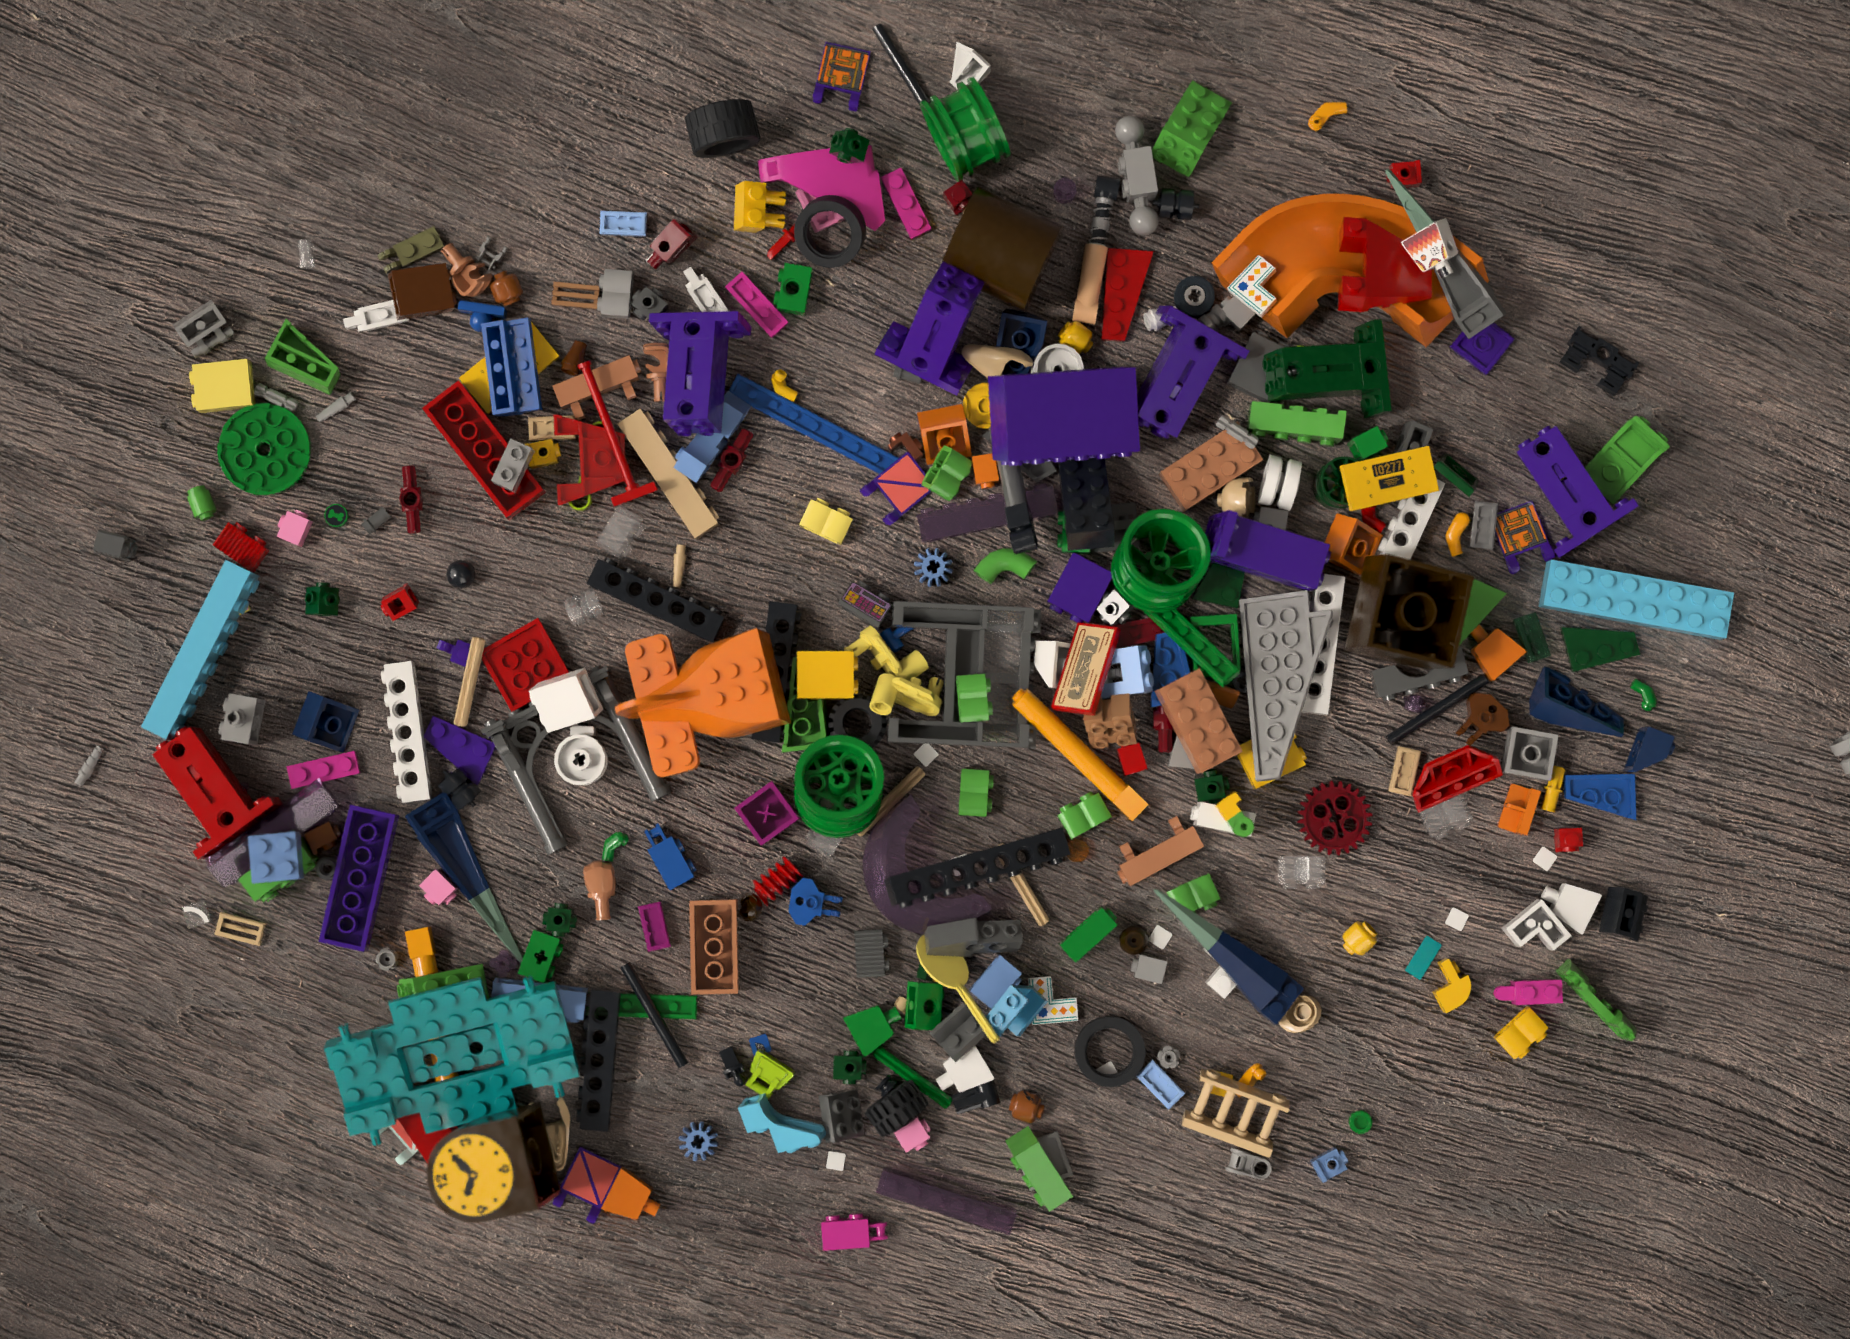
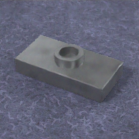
M1475 501L1470 547L1493 549L1498 503Z

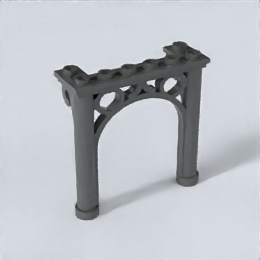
M601 665L588 671L590 675L588 676L593 687H596L598 691L596 694L601 705L603 702L612 721L598 715L590 720L607 725L618 735L651 802L670 794L672 791L669 785L665 784L663 778L657 776L653 771L649 751L633 719L616 715L615 707L624 703L612 680L610 675L612 673L611 669ZM530 702V708L521 711L519 708L509 713V718L506 720L495 718L484 724L486 728L482 729L481 732L487 738L492 739L545 844L544 849L547 855H550L568 846V843L534 778L533 761L535 753L541 742L550 732L547 733L546 728L541 732V727L537 723L529 721L539 715L536 706ZM526 726H533L536 729V738L532 744H524L518 740V732ZM514 728V730L512 731V737H511V735H510V733H509V730H511V729ZM516 746L530 749L526 765Z

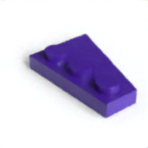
M433 716L423 737L457 768L461 766L467 773L466 776L479 786L495 751L494 743Z

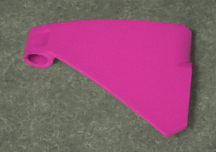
M868 145L864 162L846 164L839 162L836 156L829 153L830 148L781 155L758 161L760 182L762 183L785 181L816 198L824 195L843 197L851 201L860 210L866 226L873 231H876L885 222L880 178L874 166L872 145Z

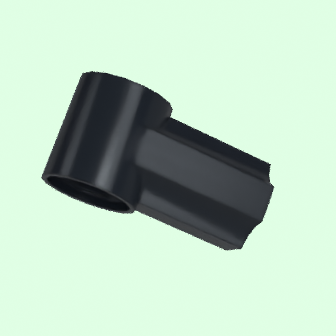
M994 1080L951 1095L957 1115L980 1107L983 1109L1001 1103Z

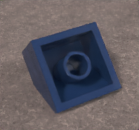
M308 691L292 735L344 753L360 710Z
M1649 726L1639 728L1623 772H1637L1666 759L1668 755L1671 756L1676 744L1673 742L1675 736Z

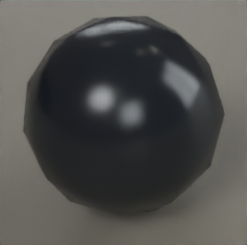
M461 559L452 562L446 572L450 585L458 589L470 586L475 580L476 575L473 565Z

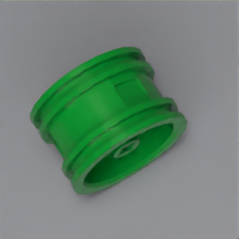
M846 735L827 736L809 745L801 754L795 770L794 802L799 817L814 832L832 838L850 837L869 827L880 810L884 783L883 766L874 750L862 740ZM850 765L855 767L856 769L854 771H848L845 769V766ZM818 783L821 785V788L815 790L810 788L809 785ZM860 783L871 785L872 789L861 791ZM846 803H853L856 807L847 809L844 805Z

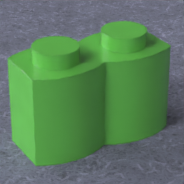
M944 445L937 454L933 466L926 473L922 486L939 497L950 501L958 494L961 481L969 475L972 461Z
M985 674L956 676L960 723L989 720V715H993L992 701L988 702L987 692H991L990 678H986Z
M961 769L958 815L986 817L987 812H991L992 798H988V789H993L994 775H989V770Z
M1091 791L1080 797L1082 802L1073 806L1071 802L1060 808L1061 813L1057 817L1070 840L1112 817L1099 793L1094 795Z
M1209 873L1166 892L1169 897L1196 913L1195 910L1202 907L1205 910L1218 905L1216 901L1220 900V896Z

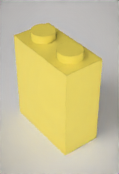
M239 359L192 364L189 379L191 385H194L195 394L191 395L193 408H196L198 412L209 413L237 410L256 404L252 362L250 360Z

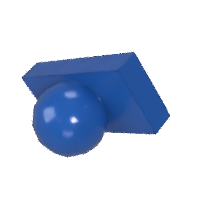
M462 300L458 304V310L461 313L472 314L470 325L477 332H482L481 324L492 322V317L506 319L507 310L503 306Z

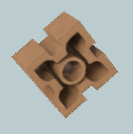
M1129 693L1111 695V699L1102 700V697H1100L1095 716L1083 714L1091 749L1109 747V743H1117L1118 746L1137 744L1136 720L1132 711Z

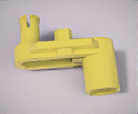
M871 625L860 632L858 640L844 648V651L855 650L854 657H858L866 650H870L875 657L871 660V664L876 670L882 667L887 674L902 677L910 681L911 677H918L929 669L927 661L917 650H914L899 661L880 634Z
M881 674L878 677L869 707L876 714L889 715L895 702L912 711L920 712L927 716H936L939 714L942 700L939 696L944 682L940 679L938 685H936L938 678L932 677L929 680L928 688L925 689L921 687V679L911 677L910 681L891 674Z

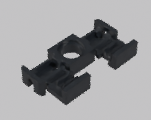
M1578 326L1568 340L1569 348L1559 363L1577 373L1582 367L1580 363L1583 358L1585 360L1589 358L1606 369V377L1601 378L1596 386L1615 396L1623 382L1632 377L1639 362L1632 363L1618 354V348L1602 338L1595 340L1580 330L1582 326ZM1599 348H1605L1608 351L1609 356L1607 359H1601L1598 356L1597 350Z

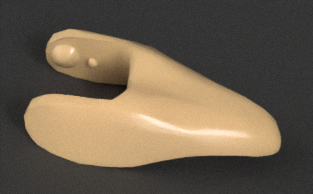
M969 344L965 345L962 349V356L987 378L988 376L1002 375L1005 365L1010 360L1017 361L1025 367H1032L1034 364L1029 355L1014 348Z
M563 1097L558 1098L557 1101L562 1119L555 1123L545 1124L556 1171L562 1170L566 1164L569 1143L570 1113Z

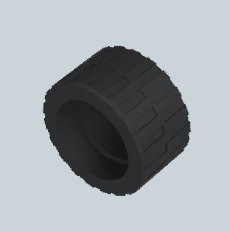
M729 99L710 103L692 110L685 117L693 155L696 157L714 158L731 155L755 146L761 139L752 102L746 99Z

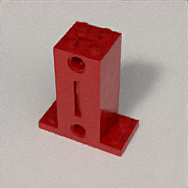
M187 726L181 728L175 733L176 737L170 742L168 740L163 741L156 747L157 751L152 754L211 837H206L196 844L198 848L193 851V854L197 859L211 858L284 805L279 797L262 796L253 802L201 728H187ZM183 746H184V748H185V753H184V755H182V747H183ZM231 814H232L233 817H234V820H233L232 823L230 822V815H231Z

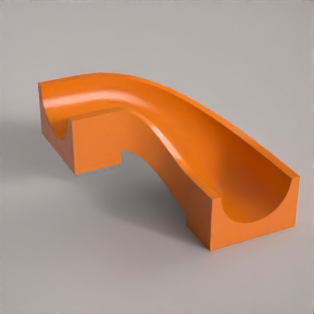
M1310 195L1284 202L1255 218L1214 259L1212 265L1221 285L1225 289L1258 255L1275 267L1277 272L1262 287L1277 299V302L1262 319L1288 339L1319 306L1317 299L1325 294L1338 292L1343 275L1363 277V254L1339 252V232L1343 217L1368 219L1402 240H1406L1417 232L1405 208L1400 205L1361 195ZM1453 236L1456 247L1488 283L1489 279L1483 258ZM1432 269L1431 299L1406 304L1399 302L1390 304V307L1381 308L1391 316L1394 323L1425 347L1454 319L1434 269Z

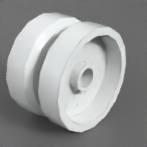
M1053 344L1046 346L1038 353L1033 366L1030 367V373L1052 372L1054 370L1084 369L1081 356L1075 349L1065 344Z
M1270 454L1261 481L1258 504L1270 506L1275 499L1276 493H1278V508L1290 511L1299 488L1302 462L1289 459L1282 472V457Z
M575 734L567 737L559 744L555 752L554 764L557 773L565 781L573 785L587 786L597 782L604 775L608 766V755L605 747L597 739L588 735ZM580 756H584L586 758L584 759L583 765L578 763V758Z

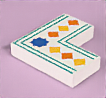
M1258 255L1227 289L1262 318L1277 302V299L1262 287L1277 272L1276 268Z
M1051 976L1028 978V986H1033L1048 1000L1047 1004L1032 1021V1025L1078 1021L1076 997L1053 999Z

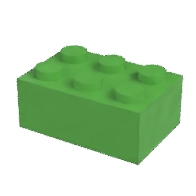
M301 837L303 871L307 874L316 867L315 862L319 858L313 854L308 843ZM250 870L238 880L254 902L263 901L264 903L279 895L277 891L280 888H288L298 879L252 883Z

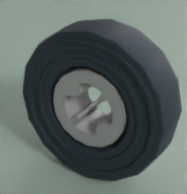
M1188 276L1181 280L1175 288L1174 303L1177 309L1190 317H1201L1203 314L1208 313L1214 304V288L1203 277ZM1191 291H1196V294L1197 292L1200 294L1198 302H1193V299L1189 300L1188 297L1191 295Z

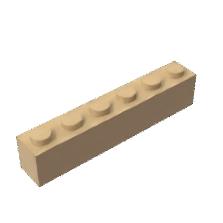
M639 409L619 422L618 426L695 540H698L719 525L716 520L720 517L712 506L707 508L703 502L707 498L699 487L697 489L691 484L693 480L673 468L677 462L675 458L676 452L674 449L668 450L665 445L668 440L662 431H655L652 426L655 421L649 412L643 413Z

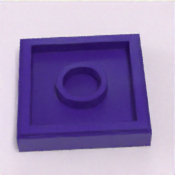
M1493 322L1470 339L1462 331L1449 348L1486 376L1515 338Z

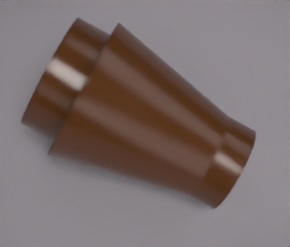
M577 340L574 341L561 362V371L571 376H578L579 372H582V369H579L577 365L584 362L587 348L585 343Z

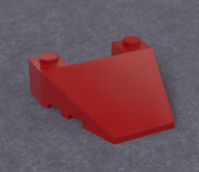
M1343 217L1339 232V252L1363 254V277L1342 276L1338 290L1339 311L1366 312L1369 311V308L1379 306L1386 308L1394 303L1402 302V304L1431 299L1432 269L1426 272L1421 271L1403 247L1401 242L1404 240L1368 219Z

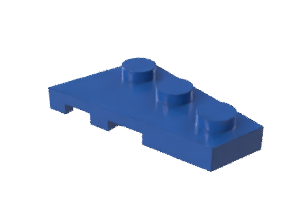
M1166 633L1155 636L1154 685L1152 686L1153 692H1151L1150 708L1161 706L1154 692L1155 690L1190 673L1185 651Z
M1635 774L1564 775V799L1636 820Z

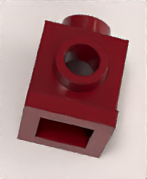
M963 180L943 192V198L955 216L964 211L972 196L971 191Z

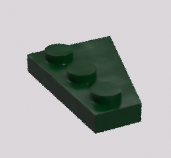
M1212 563L1192 600L1237 609L1245 572Z
M1560 628L1571 672L1640 655L1634 632Z

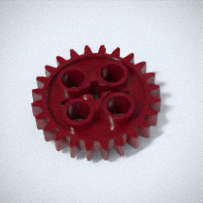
M1329 781L1328 788L1323 783H1320L1319 791L1312 787L1313 795L1311 796L1306 793L1304 796L1308 801L1299 803L1304 807V810L1297 811L1299 815L1303 816V819H1299L1296 822L1304 826L1298 831L1307 833L1303 840H1312L1310 848L1319 845V853L1326 848L1327 855H1331L1332 850H1335L1336 855L1340 856L1341 849L1348 854L1349 846L1358 849L1356 841L1364 843L1365 841L1361 835H1369L1370 833L1365 829V826L1372 825L1371 822L1366 821V818L1372 816V813H1366L1365 809L1370 807V804L1363 805L1362 803L1366 796L1358 797L1359 789H1355L1353 792L1350 791L1351 784H1347L1343 788L1342 781H1339L1336 787H1334L1333 781ZM1338 797H1343L1347 801V806L1343 810L1336 807L1335 802ZM1326 799L1330 800L1333 813L1335 815L1339 814L1340 818L1337 819V823L1340 830L1342 831V838H1340L1338 835V830L1335 822L1329 821V818L1332 817V813L1326 803ZM1317 805H1322L1325 808V815L1322 818H1318L1314 814V808ZM1348 818L1355 822V828L1351 832L1344 828V822ZM1326 826L1332 828L1334 833L1333 837L1329 840L1322 836V830Z

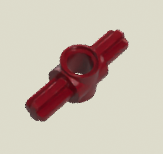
M743 428L732 446L728 445L727 449L723 452L717 465L720 468L710 484L712 489L722 492L731 475H736L742 467L743 461L747 456L744 452L754 436L749 430ZM729 455H736L738 463L734 466H728L726 458Z
M408 465L402 467L403 488L400 489L399 500L402 512L406 513L407 532L409 534H417L421 532L419 511H423V496L421 494V487H417L416 467ZM416 494V503L411 506L407 505V496Z
M1162 705L1154 707L1153 729L1158 731V751L1161 753L1172 752V731L1174 729Z

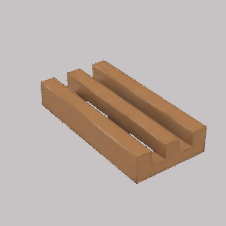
M553 282L552 306L597 310V301L600 293L599 286ZM558 289L595 291L593 295L558 291ZM558 296L594 300V303L560 301L557 299Z

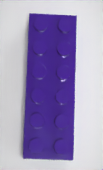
M356 805L349 806L318 942L362 952L369 951L399 815Z

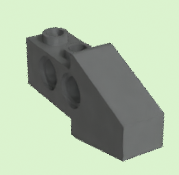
M976 918L927 926L924 933L926 955L971 957L972 953L1018 952L1023 942L1020 920L977 921Z

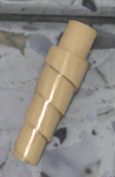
M686 545L676 546L673 562V587L681 588L687 558V555H685Z

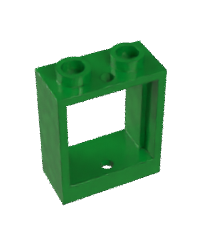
M1237 614L1190 617L1189 622L1195 628L1230 625L1232 663L1241 670ZM1192 659V671L1200 668L1204 677H1211Z
M1099 907L1058 945L1076 963L1117 926L1114 922L1117 917L1109 908L1103 909Z

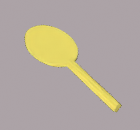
M922 935L917 942L916 951L925 971L939 984L958 991L990 1041L995 1043L1000 1039L965 987L969 978V970L964 957L926 955L925 936Z

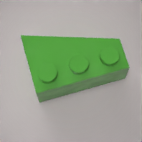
M1476 579L1473 580L1460 644L1507 593Z

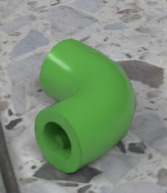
M1002 548L990 552L978 563L973 572L989 584H992L997 576L1004 571H1012L1025 580L1038 561L1026 553L1015 555L1013 549Z

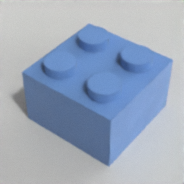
M300 832L248 836L252 883L304 879Z
M999 954L969 990L992 1009L1011 985H1018L1022 979L1019 976L1022 973Z

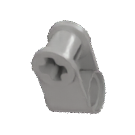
M1231 1147L1230 1151L1232 1154L1229 1165L1225 1167L1226 1171L1257 1179H1265L1270 1176L1272 1167L1266 1158ZM1258 1162L1266 1163V1172L1257 1174L1254 1171L1255 1164Z

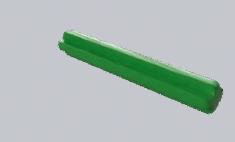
M882 1046L877 1047L874 1051L873 1056L906 1081L913 1080L921 1092L943 1108L949 1107L952 1102V1098Z

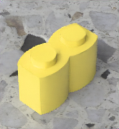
M817 498L816 501L811 499L799 526L841 545L853 521L849 517L850 513L841 508L835 511L828 507V502Z

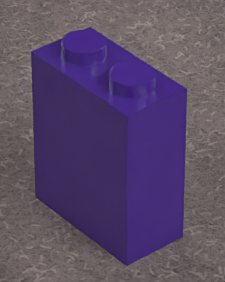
M1073 552L1047 601L1050 604L1049 609L1060 615L1062 612L1071 615L1070 620L1075 623H1089L1112 579L1111 572Z

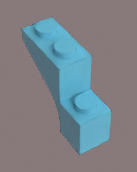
M766 1094L745 1098L738 1107L747 1133L754 1131L762 1133L769 1129L778 1153L785 1151L792 1153L805 1146H808V1148L816 1147L821 1144L826 1135L825 1128L820 1124L778 1113L769 1103Z

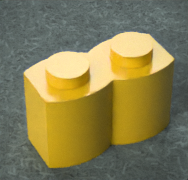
M1526 1006L1499 1030L1493 1038L1513 1059L1517 1057L1521 1059L1530 1051L1528 1047L1534 1041L1539 1043L1546 1037L1547 1033L1545 1031L1549 1027L1529 1006Z

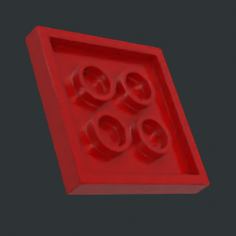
M539 618L487 646L482 654V661L511 712L532 702L529 690L538 682L569 673L568 668Z

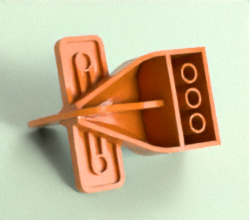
M756 628L708 644L692 654L679 669L672 642L666 635L657 634L632 641L626 645L625 655L636 699L616 706L615 712L616 715L625 718L641 719L653 771L659 777H669L692 771L699 766L700 758L694 732L715 737L735 738L791 723L770 635L765 631Z

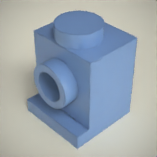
M1333 1147L1314 1157L1310 1162L1320 1181L1324 1183L1328 1179L1347 1170L1345 1164L1348 1163V1160L1342 1150L1337 1151ZM1330 1160H1334L1336 1163L1332 1169L1328 1168L1327 1165Z

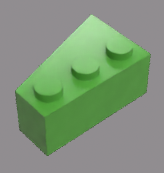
M285 319L265 357L268 367L331 395L341 376L338 367Z
M1029 1126L1005 1140L1013 1154L1010 1160L1017 1171L1022 1169L1025 1173L1022 1178L1029 1189L1034 1187L1037 1193L1034 1194V1197L1041 1207L1045 1205L1050 1212L1073 1197Z

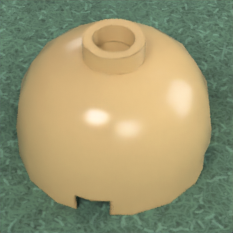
M1239 477L1227 483L1223 487L1222 493H1218V507H1222L1223 512L1231 510L1238 512V516L1249 519L1250 513L1255 512V487H1250L1249 483L1253 482V479L1251 477Z

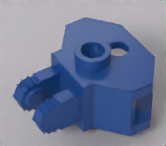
M802 878L792 888L789 913L795 924L804 926L815 916L829 915L840 917L838 910L822 908L824 900L839 903L842 902L843 897L825 895V893L819 891L813 879ZM797 897L803 898L804 902L802 905L796 903Z

